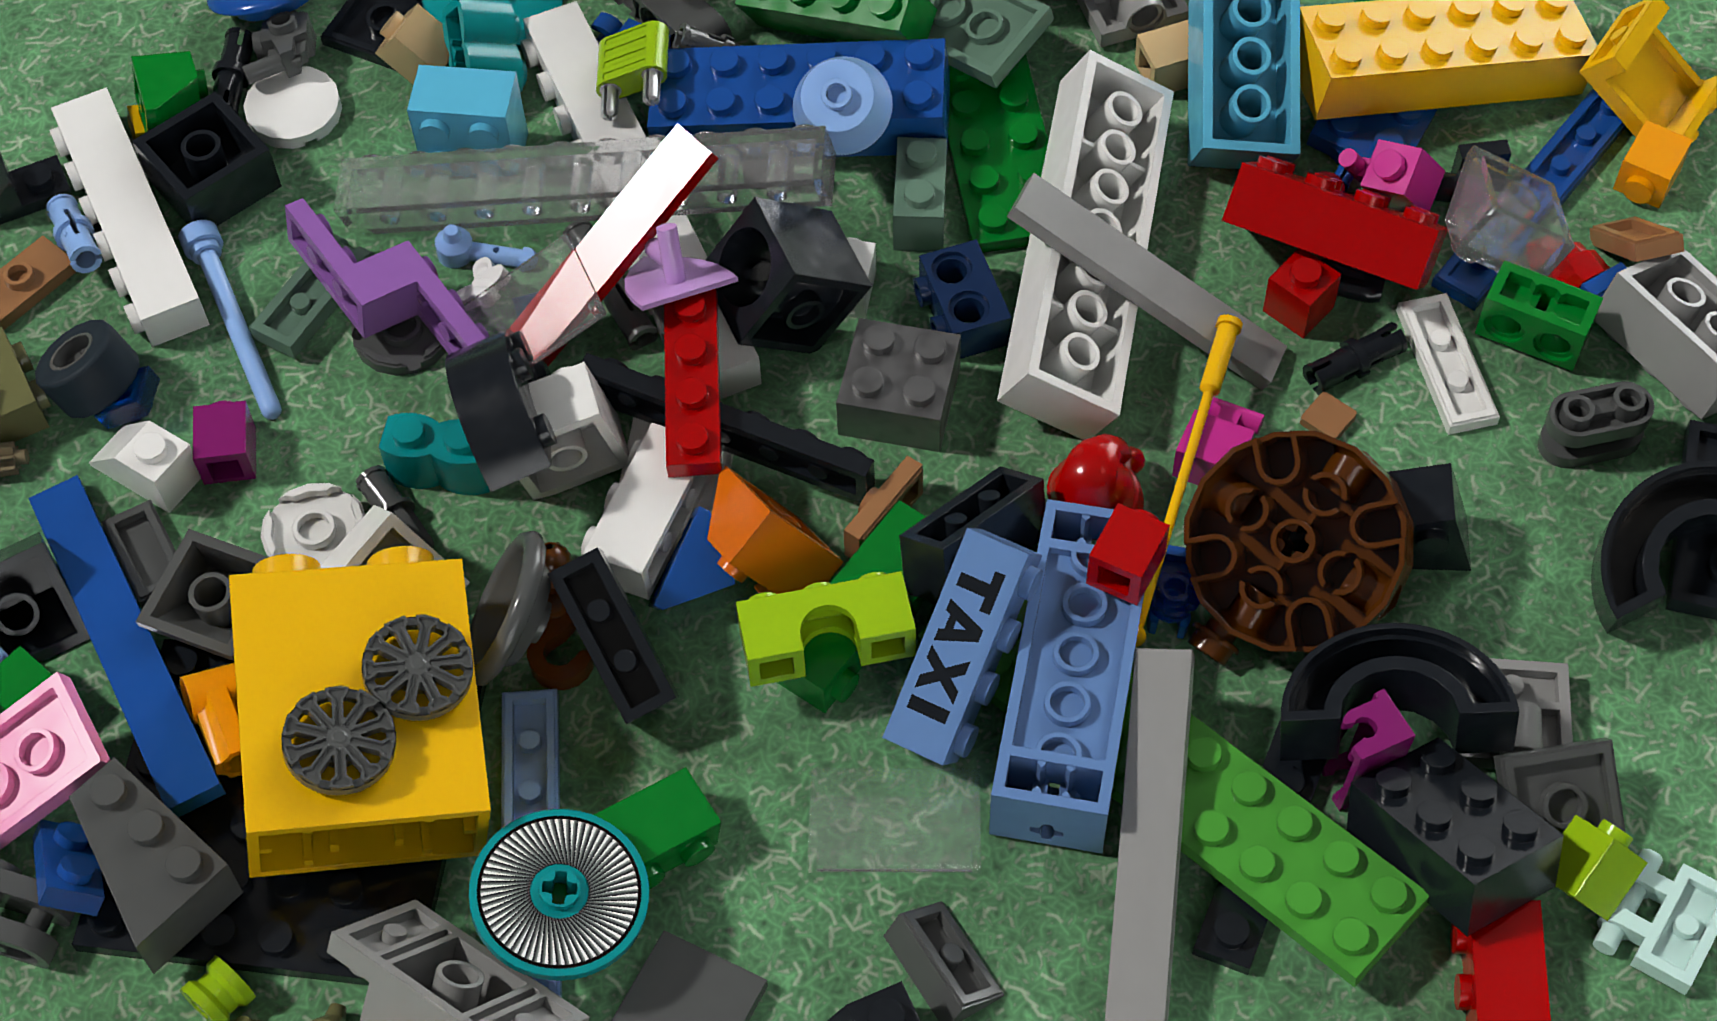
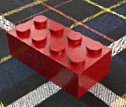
M1259 155L1257 162H1242L1221 221L1415 290L1427 285L1449 229L1446 226L1437 224L1440 218L1439 214L1413 205L1411 207L1406 206L1404 212L1389 207L1391 197L1364 188L1362 190L1356 189L1355 195L1342 191L1341 188L1344 181L1322 173L1315 172L1313 174L1308 172L1306 178L1293 174L1296 167L1295 164L1267 155V157Z

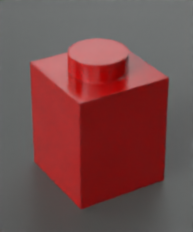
M1298 248L1269 277L1263 312L1301 338H1304L1334 308L1342 274L1308 251Z
M1118 503L1089 554L1086 584L1138 606L1166 553L1170 525L1160 521L1154 514L1146 510H1133Z

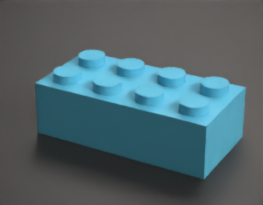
M1189 0L1188 166L1240 169L1242 162H1257L1259 155L1264 157L1269 155L1293 163L1300 156V0Z

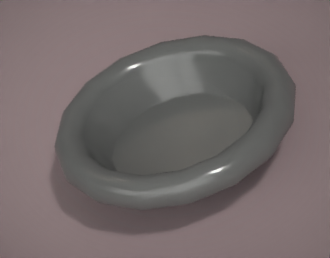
M537 531L520 533L508 545L496 564L482 593L470 627L477 686L488 685L503 668L514 666L522 658L529 645L539 641L549 621L552 604L548 602L551 580L547 573L550 571L545 565L546 546L542 535Z

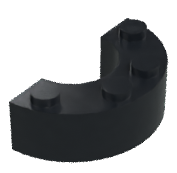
M506 329L448 354L445 360V368L453 403L468 444L490 492L552 466L551 446L557 444L556 436L544 413L537 415L528 384L551 375V372L543 359L534 362L531 349L521 331L514 333L512 330Z
M1717 460L1682 463L1652 475L1635 487L1614 512L1598 542L1591 572V587L1595 609L1607 634L1653 611L1666 595L1659 575L1660 551L1665 544L1674 537L1694 531L1717 533Z
M1381 623L1357 627L1331 637L1313 649L1298 664L1286 685L1282 698L1280 761L1338 759L1340 741L1348 730L1341 729L1344 716L1351 709L1371 701L1374 693L1385 689L1398 710L1414 712L1433 721L1448 736L1452 748L1459 754L1514 752L1519 707L1507 678L1497 665L1475 646L1448 632L1432 627L1408 623Z

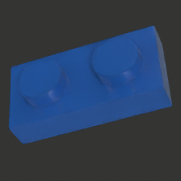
M43 819L40 820L32 837L38 905L97 916L105 898L102 871L82 826L69 821L57 823Z

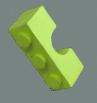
M902 571L888 574L884 572H871L856 580L834 584L816 582L802 590L780 594L762 592L751 596L748 600L736 602L739 631L751 687L806 677L804 648L812 638L827 632L840 633L852 640L857 648L861 666L916 655V627Z

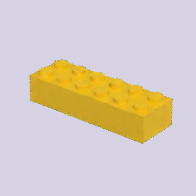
M1373 0L1301 6L1300 88L1315 120L1574 96L1582 94L1588 83L1579 71L1597 47V43L1574 0Z

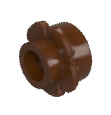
M1210 617L1205 626L1199 622L1192 624L1196 629L1187 642L1200 652L1210 656L1211 659L1220 665L1225 666L1233 653L1235 655L1239 654V649L1233 645L1237 637L1229 634L1215 619Z

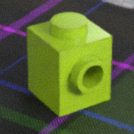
M1575 815L1563 832L1564 838L1556 887L1608 921L1648 863L1628 848L1634 839L1609 821L1603 819L1598 827H1595Z

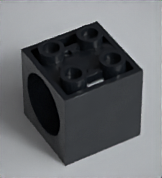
M759 197L753 198L706 258V261L714 262L738 276V282L716 288L718 306L738 345L808 354L816 352L872 287L832 211Z

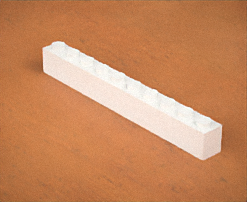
M577 1L524 18L523 22L527 39L521 40L520 46L528 67L537 66L540 73L536 74V78L544 100L547 102L554 99L557 107L553 108V113L561 134L571 133L574 141L570 142V148L578 169L588 168L591 174L590 177H587V183L595 204L598 206L605 203L608 209L654 151L626 97L619 99L618 117L616 120L606 121L601 117V97L596 93L599 44ZM680 205L666 223H675L677 225L682 257L706 260L707 255ZM644 249L643 252L638 256V258L634 261V263L629 267L628 271H629L630 268L633 267L643 256H647L646 253H645V249ZM718 306L720 399H723L762 383L759 356L754 346L738 345ZM647 309L650 315H653L652 309Z

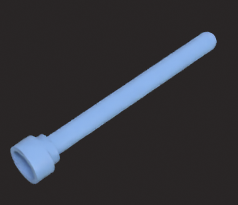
M210 220L193 221L181 229L178 235L179 242L185 256L202 268L261 414L268 420H274L280 416L282 408L219 259L223 248L222 237L214 222Z

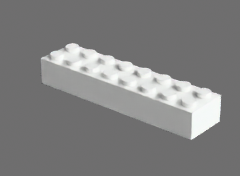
M1089 50L1060 81L1041 178L1147 250L1174 91ZM1031 233L997 401L1085 440L1094 437L1120 415L1138 306Z

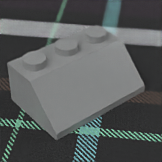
M1685 249L1684 252L1644 260L1617 272L1602 296L1603 301L1595 322L1605 330L1610 339L1619 343L1630 353L1648 374L1657 378L1671 391L1686 409L1693 412L1701 420L1717 413V277Z

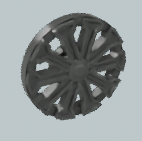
M425 614L407 618L406 616H401L385 623L384 627L376 631L369 638L362 658V680L366 692L380 700V703L388 710L390 715L404 720H430L450 712L466 696L473 677L472 651L462 633L451 624H446L439 621V618ZM408 630H419L416 644L413 643L407 632ZM432 632L442 636L428 647ZM393 636L396 638L400 648L385 641ZM451 647H456L459 652L458 654L442 655ZM380 655L390 661L375 663L372 659L374 656ZM461 669L464 673L457 677L445 670ZM393 676L384 685H376L375 683L376 678ZM437 684L451 690L452 694L449 697L441 695ZM402 689L406 692L404 700L399 703L393 702L391 697ZM419 694L426 695L429 701L428 706L419 707V704L416 702Z
M342 685L327 687L325 690L316 693L312 692L300 699L286 717L281 738L283 758L291 774L301 784L313 791L336 796L357 793L375 784L389 769L396 749V731L393 718L380 703V700L362 689L357 691ZM344 701L355 703L347 717H344ZM330 702L332 718L319 705ZM371 711L377 717L360 723L367 712ZM304 715H308L316 725L299 722V720ZM380 732L386 733V739L383 741L368 738V736ZM295 737L311 740L300 745L291 743V740ZM362 752L379 756V762L370 763ZM317 755L311 766L302 768L300 765L301 760ZM353 765L361 773L360 777L352 780L347 775L346 767ZM328 766L335 768V776L330 781L323 780L321 777Z

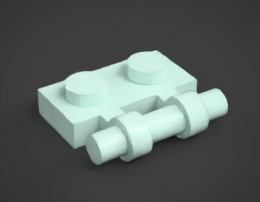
M1642 849L1638 856L1648 864L1610 919L1606 921L1599 916L1597 925L1600 929L1593 941V946L1605 955H1614L1621 941L1629 940L1639 946L1630 966L1685 995L1692 986L1717 936V881L1684 863L1674 881L1657 873L1663 862L1662 856L1651 849ZM1650 898L1661 904L1652 923L1636 915L1643 899Z

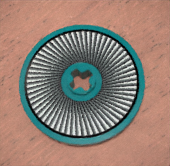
M550 809L533 812L501 828L479 853L469 883V908L472 922L487 949L498 960L513 970L530 977L550 981H565L587 977L616 962L628 951L640 934L649 903L648 875L643 860L632 842L619 829L602 818L570 809ZM554 883L566 884V891L570 895H566L564 904L552 903V894L549 892L553 891Z

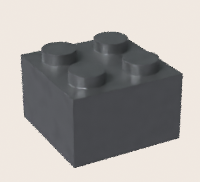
M859 318L836 401L838 435L940 452L960 370L961 335Z

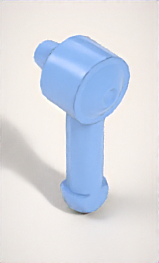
M454 224L447 225L435 238L437 258L443 266L448 268H460L467 265L470 261L476 262L483 257H488L495 265L502 264L505 267L518 268L522 272H531L539 265V255L532 248L523 247V249L474 242L470 233L465 228Z

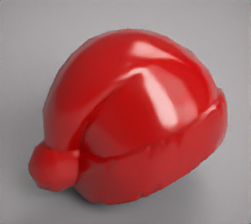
M1105 433L1085 439L1076 445L1067 458L1059 463L1050 474L1047 484V498L1115 509L1119 503L1133 510H1143L1144 495L1135 474L1143 470L1146 462L1144 454L1138 448L1129 447L1127 442L1118 436Z

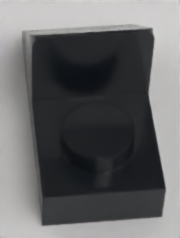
M0 152V225L46 209L48 201L55 195L69 194L73 196L57 155L9 171Z

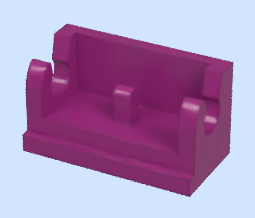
M1385 689L1374 693L1371 701L1346 713L1341 723V729H1351L1355 724L1359 723L1349 750L1340 754L1338 759H1330L1322 771L1323 776H1330L1340 769L1349 770L1343 787L1332 796V801L1339 811L1349 807L1351 782L1396 759L1406 756L1416 736Z

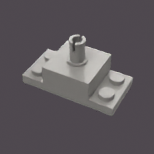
M416 899L331 932L327 953L347 966L353 974L369 982L360 1021H589L590 1016L532 977L506 966L486 946Z

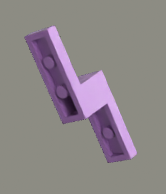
M303 198L285 205L289 242L364 339L416 315L421 318L448 354L490 337L481 323L475 324L467 315L463 302L457 292L453 289L447 290L440 281L432 261L427 256L421 257L409 241L357 262L352 251L347 246L341 247L335 240L330 224L325 216L321 213L316 215Z

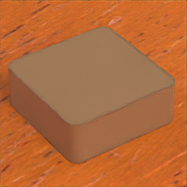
M1322 392L1302 414L1300 424L1309 431L1316 430L1339 439L1355 421L1357 412L1329 393Z

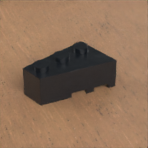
M1452 464L1387 472L1398 483L1414 522L1412 569L1471 571L1467 515ZM1307 531L1303 534L1296 532L1290 534L1289 539L1294 544V553L1296 551L1303 553L1307 551L1309 544L1304 540Z

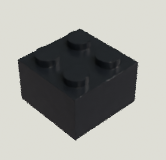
M216 91L132 141L146 178L187 224L196 220H210L218 226L282 187L270 149Z

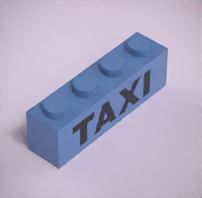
M967 528L882 738L942 766L956 763L960 756L966 758L969 755L979 732V727L973 724L981 705L987 706L991 702L999 685L1000 675L995 673L1002 653L1008 654L1019 637L1021 622L1016 619L1024 600L1030 601L1034 597L1041 583L1043 570L1038 568L1042 558L1041 554L983 529Z

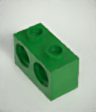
M1504 260L1485 299L1475 334L1573 372L1590 335L1603 297Z

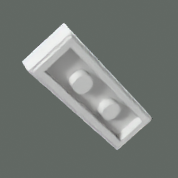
M1447 293L1398 302L1397 315L1447 434L1450 435L1497 425L1500 415Z

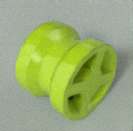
M216 955L206 964V973L198 981H188L179 990L192 1007L207 1021H230V1014L238 1006H248L256 998V995L246 982Z

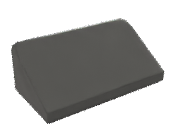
M942 901L900 913L884 934V938L938 1021H963L1004 996V993Z

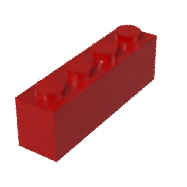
M1531 900L1468 937L1451 923V950L1453 954H1462L1463 974H1456L1454 1002L1456 1010H1466V1021H1551L1541 900Z

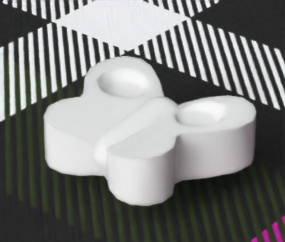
M488 257L480 258L474 263V280L472 284L457 291L463 302L465 312L472 311L482 305L489 309L501 300L500 291L511 282L513 277L502 264L495 265Z

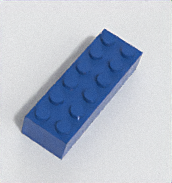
M945 38L668 48L667 79L661 83L660 102L657 105L649 106L647 129L653 150L655 151L678 123L719 158L717 161L744 160L745 147L795 149V158L896 155L897 137L947 138L948 152L950 70ZM834 57H854L873 65L886 79L892 95L891 118L881 137L868 148L849 155L828 154L810 145L800 134L793 116L794 94L800 80L813 66Z

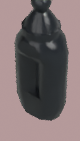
M1328 258L1321 259V261L1342 274L1337 296L1364 303L1380 302L1385 283L1384 278Z

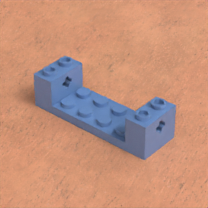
M1047 499L1037 553L1042 555L1038 568L1043 570V576L1036 594L1027 602L991 792L989 834L1103 853L1144 598L1143 595L1138 606L1086 584L1089 554L1094 547L1092 539L1099 538L1114 509ZM1049 783L1059 784L1060 788L1050 787Z

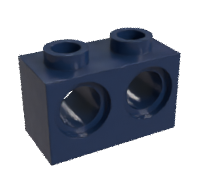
M977 239L919 255V277L913 278V287L920 307L929 306L933 317H930L931 330L960 334V359L1007 346L1010 338L1012 317Z

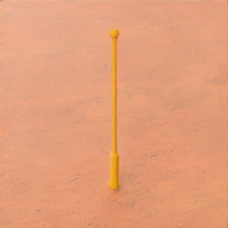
M1220 315L1215 325L1217 331L1199 386L1203 395L1164 523L1170 525L1166 552L1213 396L1220 394L1236 337L1242 330V321L1233 315ZM1165 555L1144 593L1136 647L1141 646L1146 641L1144 625Z

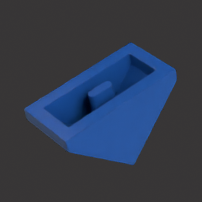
M701 506L693 509L649 602V607L656 610H665L736 584L734 578L717 564L722 555L707 540L711 520L709 510Z

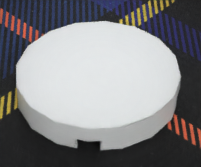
M302 66L301 74L291 78L283 71L255 82L248 90L243 105L248 126L262 142L275 148L289 149L303 147L305 142L312 141L315 138L319 141L327 136L339 122L342 111V104L335 82L326 73L309 66Z
M330 483L306 484L286 492L278 499L280 503L274 507L273 511L270 512V509L268 510L262 522L261 540L267 557L280 554H302L316 559L322 565L365 516V512L361 502L353 494L351 496L343 492L339 486Z

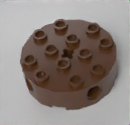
M1316 430L1272 432L1263 437H1256L1232 447L1201 478L1184 517L1186 564L1199 602L1229 634L1268 651L1311 652L1321 643L1340 633L1357 627L1378 624L1396 607L1413 568L1414 522L1398 483L1367 452ZM1307 531L1304 539L1309 544L1305 553L1296 551L1291 554L1294 544L1288 540L1292 532L1303 534Z

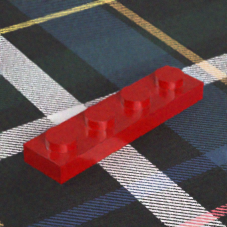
M715 288L664 304L665 435L668 478L716 475L722 471L718 297Z

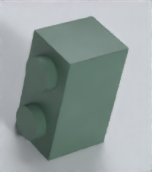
M897 137L893 205V250L937 251L943 249L947 138Z

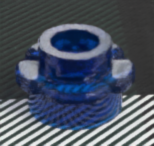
M1180 571L1174 573L1160 572L1150 610L1158 619L1164 622L1177 623L1183 621L1200 604L1190 576ZM1176 591L1178 596H1171L1168 592Z

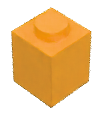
M1646 120L1622 162L1613 189L1623 193L1627 199L1634 203H1647L1660 208L1683 167L1693 139Z

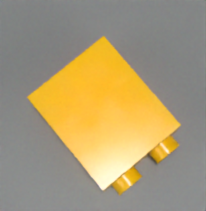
M396 546L373 554L368 559L367 565L321 568L320 563L310 556L280 554L258 562L253 567L252 573L229 575L249 878L478 856L487 843L491 807L474 659L470 688L464 699L453 710L440 717L423 721L404 720L392 716L396 731V749L393 761L387 772L375 784L365 790L349 795L336 796L322 794L307 788L287 768L283 758L281 739L287 715L290 714L300 699L312 692L316 693L325 690L327 687L340 685L357 691L359 689L366 691L362 680V658L368 640L376 631L384 627L385 623L401 616H406V618L416 617V615L425 614L439 618V621L446 624H451L464 636L466 643L471 648L473 658L462 558L434 560L433 554L424 548ZM408 630L409 636L413 643L416 644L419 630ZM432 632L428 647L442 636ZM393 636L385 641L400 648L396 638ZM451 647L442 655L458 654L459 652L456 647ZM376 655L372 659L375 663L390 661L380 655ZM461 669L445 670L457 677L464 673ZM393 676L376 678L375 683L376 685H384ZM437 684L441 695L449 697L452 694L451 690ZM400 689L391 697V700L399 703L404 700L406 692ZM425 694L417 696L416 702L419 704V707L428 706L429 701ZM343 702L344 717H347L355 703ZM331 703L319 705L332 718ZM371 711L367 712L360 723L377 717ZM304 715L299 720V722L316 725L308 715ZM380 732L368 736V738L383 741L386 739V733ZM295 737L291 740V743L300 745L311 740ZM362 752L370 763L379 762V756ZM317 755L301 760L300 765L302 768L311 766ZM353 765L346 767L347 775L352 780L360 777L361 773ZM328 766L321 775L322 779L330 781L335 776V768Z

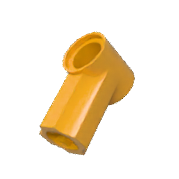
M235 663L181 676L179 681L184 704L192 718L193 724H198L209 758L217 775H226L229 778L241 776Z

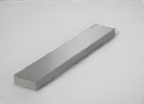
M1033 173L1007 215L1009 219L1207 354H1210L1217 331L1215 327L1217 318L1223 314L1238 317L1242 321L1243 326L1241 333L1236 337L1228 368L1260 390H1263L1272 382L1287 348L1284 343L1037 174Z

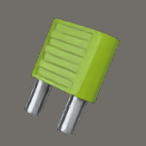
M647 21L607 36L599 42L596 93L601 97L600 115L604 120H616L618 117L619 99L643 91L642 100L646 105L654 106V104H659L661 83L667 79L669 28L663 22Z

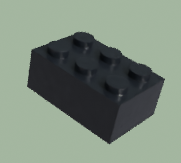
M1439 737L1409 752L1406 756L1396 759L1351 782L1346 831L1422 887L1429 895L1427 903L1467 937L1556 886L1564 835Z

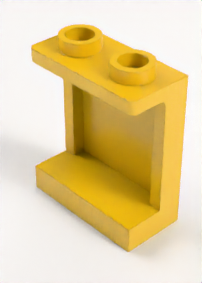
M1642 0L1621 11L1579 73L1635 137H1637L1647 120L1691 138L1693 143L1699 136L1697 129L1705 117L1717 108V76L1707 80L1701 79L1657 28L1670 9L1665 1Z

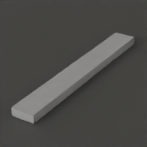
M1135 648L1105 1021H1168L1195 663V655L1193 650Z

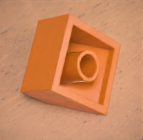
M725 466L719 473L707 540L722 555L717 564L725 572L741 583L747 577H750L757 582L754 588L758 593L773 592L780 594L802 590L810 584L828 582L843 564V561L796 514L729 467Z

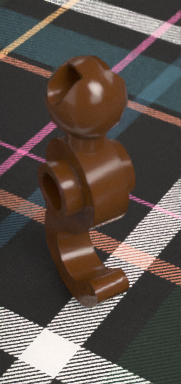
M559 542L545 543V565L550 572L572 561L571 554L565 546ZM551 582L548 602L552 604L550 618L539 641L529 645L527 659L532 676L540 685L549 689L568 690L579 686L588 679L594 664L587 650H581L569 663L561 666L550 664L546 660L551 651L566 642L576 631Z

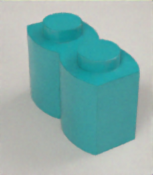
M452 0L443 8L442 26L445 44L449 52V67L515 71L519 89L522 92L527 81V66L521 60L520 52L516 46L521 26L510 0Z
M399 413L388 416L379 444V450L388 472L387 474L394 483L414 489H426L440 485L450 492L461 495H481L490 492L473 456L459 419L439 423L429 416L417 413Z

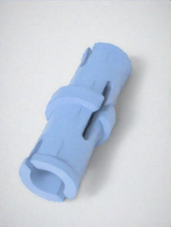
M55 195L48 201L46 210L49 211L47 214L54 225L53 237L58 247L66 251L71 262L70 265L76 272L90 273L95 271L102 263V256L99 255L102 253L95 244L93 236L95 230L91 221L81 214L77 200L72 195Z

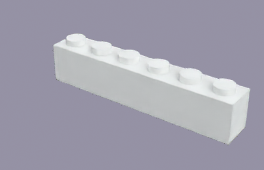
M107 87L51 107L59 127L49 131L60 156L64 157L70 154L73 161L65 163L64 166L75 192L85 188L87 195L78 198L85 216L91 221L92 225L99 223L102 231L94 233L93 236L104 261L115 259L117 266L108 269L119 297L121 298L126 295L131 297L133 303L123 307L135 335L145 331L151 346L154 347L210 325Z

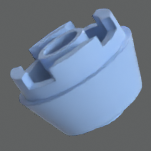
M834 57L813 66L800 80L793 98V116L800 134L816 149L833 155L855 154L871 146L886 130L892 114V95L886 79L873 65L854 57Z

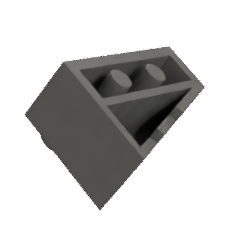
M115 757L69 796L135 948L153 974L243 893L228 864Z

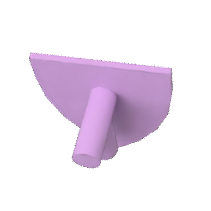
M665 223L656 227L657 238H652L646 243L645 253L647 256H643L630 268L625 278V293L634 305L644 311L738 282V276L714 262L682 257L677 225L675 223Z

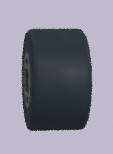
M89 320L74 326L48 347L40 358L35 370L36 384L71 418H86L103 411L127 391L135 380L140 367L139 357L110 324L104 320Z

